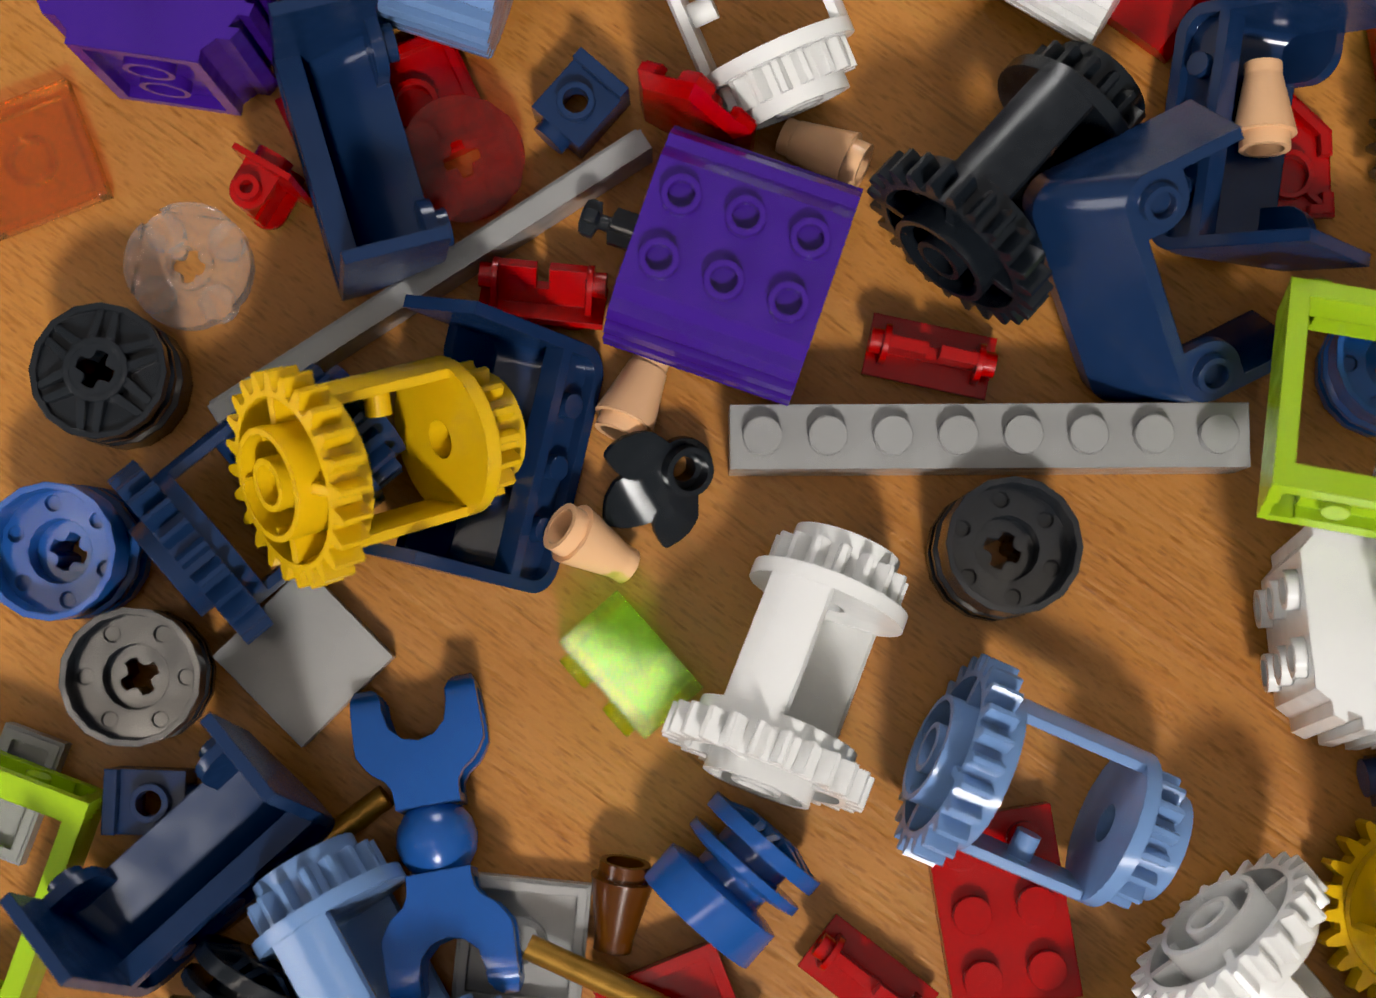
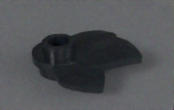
M647 430L629 433L612 442L604 451L603 456L609 466L619 476L612 481L604 496L603 520L609 526L616 528H632L651 523L653 532L663 547L668 548L676 544L695 525L699 512L698 495L704 492L712 481L714 465L709 450L702 442L692 437L678 436L666 441L661 436ZM685 457V470L679 476L674 477L673 473L676 463L680 458Z

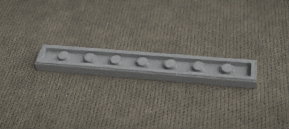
M636 129L450 247L445 262L390 285L258 371L295 364L298 366L299 372H302L313 363L314 365H319L326 372L333 365H337L415 315L417 312L403 307L406 294L440 298L476 276L479 273L481 261L492 262L494 256L504 258L585 206L588 200L596 199L653 162L652 146L640 129L638 131ZM239 383L209 401L207 407L218 424L227 415L235 411L231 398L232 395L241 393Z

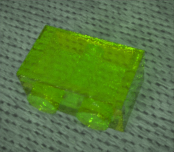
M618 590L559 641L568 652L559 660L561 664L584 689L594 681L610 700L602 710L626 737L637 730L646 739L665 722L673 701L678 702L679 699L689 701L703 688Z

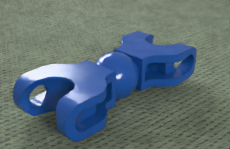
M472 673L456 675L447 681L444 687V720L433 734L420 740L402 739L397 735L391 719L389 705L376 692L365 691L355 693L350 701V719L356 760L371 776L387 784L392 791L395 811L404 815L397 829L396 849L401 863L412 874L405 876L407 898L403 908L391 919L381 940V951L390 998H428L430 993V959L441 945L453 939H465L479 950L486 968L488 982L495 990L504 994L520 992L525 980L518 921L505 905L490 898L481 887L478 868L470 865L477 851L478 831L473 817L462 805L468 804L466 783L470 773L481 764L490 745V733L482 692Z

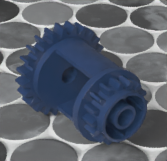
M313 363L303 370H311L313 372L315 384L350 376L336 364L325 373L319 365H314ZM361 399L342 405L354 422L368 456L373 479L375 509L385 501V496L381 489L403 472L401 470L403 467L396 457L405 451L406 447L386 416L366 418L364 402ZM226 417L153 477L150 478L137 462L132 460L107 480V482L141 520L129 529L128 532L201 617L215 607L249 645L274 624L259 604L287 582L283 580L281 565H278L260 580L205 513L175 481L215 448L230 465L236 463L235 454L226 445V439L235 437V433L231 429Z

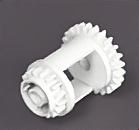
M666 0L696 71L704 74L716 85L715 92L723 99V106L727 112L730 113L733 106L741 107L755 120L757 124L756 130L807 111L850 88L845 73L855 69L857 62L847 38L855 32V29L842 0H823L830 18L771 40L736 57L719 68L716 67L700 29L701 26L720 18L714 1L695 0L689 3L688 0Z
M804 521L796 525L793 534L782 530L780 535H776L769 555L757 557L750 571V580L764 593L724 695L705 693L702 694L699 702L692 700L690 703L683 699H679L678 702L673 701L661 730L662 736L668 738V742L680 746L681 750L699 756L698 759L705 761L702 768L709 774L754 795L798 809L807 810L810 804L813 803L818 806L823 804L837 811L842 809L850 813H854V811L862 813L875 778L870 776L871 773L869 771L859 768L860 765L855 763L857 753L850 746L840 741L838 737L876 636L898 637L902 635L907 623L908 614L901 604L909 584L906 583V576L897 573L900 560L878 543L832 525Z
M1286 851L1281 852L1274 859L1269 853H1266L1254 866L1249 860H1245L1236 874L1232 876L1225 870L1217 882L1210 886L1202 885L1199 893L1191 900L1181 902L1179 904L1180 910L1173 918L1162 921L1161 924L1165 927L1164 932L1147 940L1146 943L1151 947V950L1137 957L1136 962L1141 967L1131 974V978L1136 983L1131 988V991L1137 998H1334L1304 963L1317 939L1319 924L1326 920L1327 917L1321 910L1330 903V899L1324 893L1328 889L1327 886L1298 854L1290 857Z

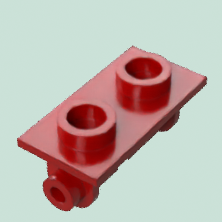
M236 142L233 144L232 149L243 162L230 183V197L259 228L264 230L280 228L286 222L298 201L311 209L313 208L311 198L302 188L305 179L291 170L294 165L290 161L259 144L254 153Z
M494 256L492 262H480L478 286L482 288L478 301L535 324L560 326L568 330L584 328L602 330L609 289L607 288L608 273L596 272V265L586 266L551 262L549 282L538 281V261Z
M874 312L861 374L984 401L989 378H993L997 366L998 353H995L997 339Z
M838 914L833 916L797 964L798 967L838 998H936L939 992Z

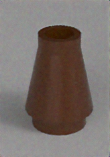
M607 854L600 857L598 869L591 872L595 925L593 948L596 951L614 956L631 954L633 939L652 892L651 886L644 878L646 872L651 868V864L648 861L629 855Z

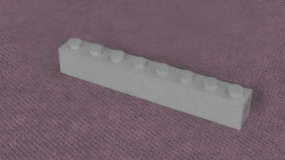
M1249 402L789 404V406L783 404L730 405L728 412L729 476L1232 474L1251 467Z

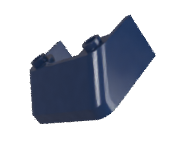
M281 0L268 3L272 63L341 300L346 301L369 295L445 262L449 247L455 245L451 223L446 209L443 207L434 210L430 199L424 198L390 83L391 71L389 63L400 60L398 46L390 22L379 24L377 17L378 0Z
M1211 0L1197 4L1185 14L1176 32L1165 111L1191 99L1224 118L1235 122L1244 78L1243 65L1251 59L1261 57H1273L1283 61V76L1292 106L1294 88L1319 84L1334 72L1341 59L1345 33L1376 28V0ZM1238 142L1183 169L1190 194L1188 208L1177 225L1167 232L1152 238L1153 242L1160 248L1181 256L1276 271L1370 267L1371 259L1370 253L1317 230L1314 220L1307 212L1293 206L1277 207L1285 154L1268 158L1246 157L1238 152Z
M1191 99L1123 132L1118 137L1115 136L1040 173L1030 182L1023 196V214L1029 220L1041 241L1046 254L1044 265L1053 272L1048 278V281L1054 285L1050 292L1079 376L1083 384L1104 401L1211 402L1271 372L1275 325L1253 310L1181 344L1149 243L1150 239L1167 232L1177 225L1188 208L1190 194L1183 169L1244 139L1241 126Z
M406 294L403 304L404 308L449 324L444 344V356L452 358L457 362L473 360L475 368L486 366L489 368L490 373L498 376L509 387L518 402L523 416L526 431V451L520 469L514 474L516 478L515 483L504 487L505 494L495 497L484 511L398 537L396 546L377 543L363 547V552L366 555L523 592L539 593L553 582L558 572L560 563L556 562L552 558L551 551L544 547L543 535L553 514L561 506L567 503L574 504L596 412L595 407L598 403L603 382L601 357L595 348L586 343L479 301Z
M209 712L199 721L211 735V738L199 751L200 760L196 765L195 773L202 783L109 867L90 866L82 868L80 865L72 866L58 874L47 887L48 894L42 899L9 892L0 900V904L60 987L129 997H142L163 986L195 958L194 951L202 937L207 934L220 935L245 913L249 906L256 903L257 898L252 888L261 878L292 857L323 842L334 828L335 819L319 799L249 731Z

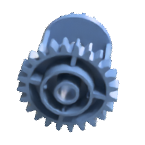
M981 653L979 658L973 656L968 667L963 665L960 667L956 682L949 681L946 695L938 699L932 707L914 740L904 770L902 792L898 800L903 801V804L895 816V821L900 822L894 834V837L899 839L896 848L901 850L902 854L932 867L935 864L943 866L946 857L953 859L958 850L1090 907H1099L1110 902L1129 909L1132 902L1139 905L1143 900L1150 901L1159 896L1177 873L1187 851L1192 833L1193 808L1190 800L1185 797L1186 790L1179 787L1181 779L1163 771L1159 759L1153 753L1024 698V694L1019 692L1023 683V678L1018 677L1019 669L984 653ZM1027 724L1110 759L1095 780L1080 809L1071 834L1065 868L1034 855L1041 837L1027 828L1017 826L1009 844L983 833L998 810L1011 783L1022 751Z
M348 832L316 844L273 869L253 886L252 890L257 898V902L247 908V915L259 935L251 945L259 962L279 959L299 998H376V996L377 998H390L381 951V940L391 919L401 910L393 895V892L405 883V876H407L399 862L387 863L374 839L371 841L365 839L358 843L353 833ZM430 962V993L428 998H450ZM468 993L459 998H474L472 993ZM498 995V996H496L495 998H503V997H502V995Z

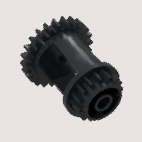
M1053 40L1048 47L1042 44L1034 54H1024L1013 59L998 78V94L1003 110L956 160L933 155L928 151L921 157L913 148H910L905 154L898 150L869 180L872 185L867 189V193L874 199L870 207L883 216L878 221L879 226L894 234V237L890 240L892 245L902 248L907 256L906 261L909 264L915 265L924 275L925 280L933 282L941 288L945 296L949 298L953 295L959 298L964 308L968 311L973 306H976L987 320L994 315L1004 325L1010 320L1020 325L1024 319L1027 321L1046 301L1049 297L1048 293L1054 287L1048 281L1053 272L1044 265L1046 254L1033 226L1023 214V196L1030 182L1040 173L1115 136L1118 137L1123 132L1141 124L1142 120L1146 117L1145 101L1142 92L1128 71L1106 52L1081 41H1068L1061 45L1058 40Z

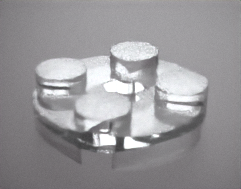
M198 202L172 203L159 209L162 213L153 216L146 224L141 223L132 232L124 253V278L138 304L152 318L174 329L198 331L208 329L217 324H226L238 315L240 306L246 301L253 286L255 277L254 254L246 234L220 210ZM189 251H198V260L205 264V270L203 274L196 275L193 282L184 283V275L174 271L176 260H186Z

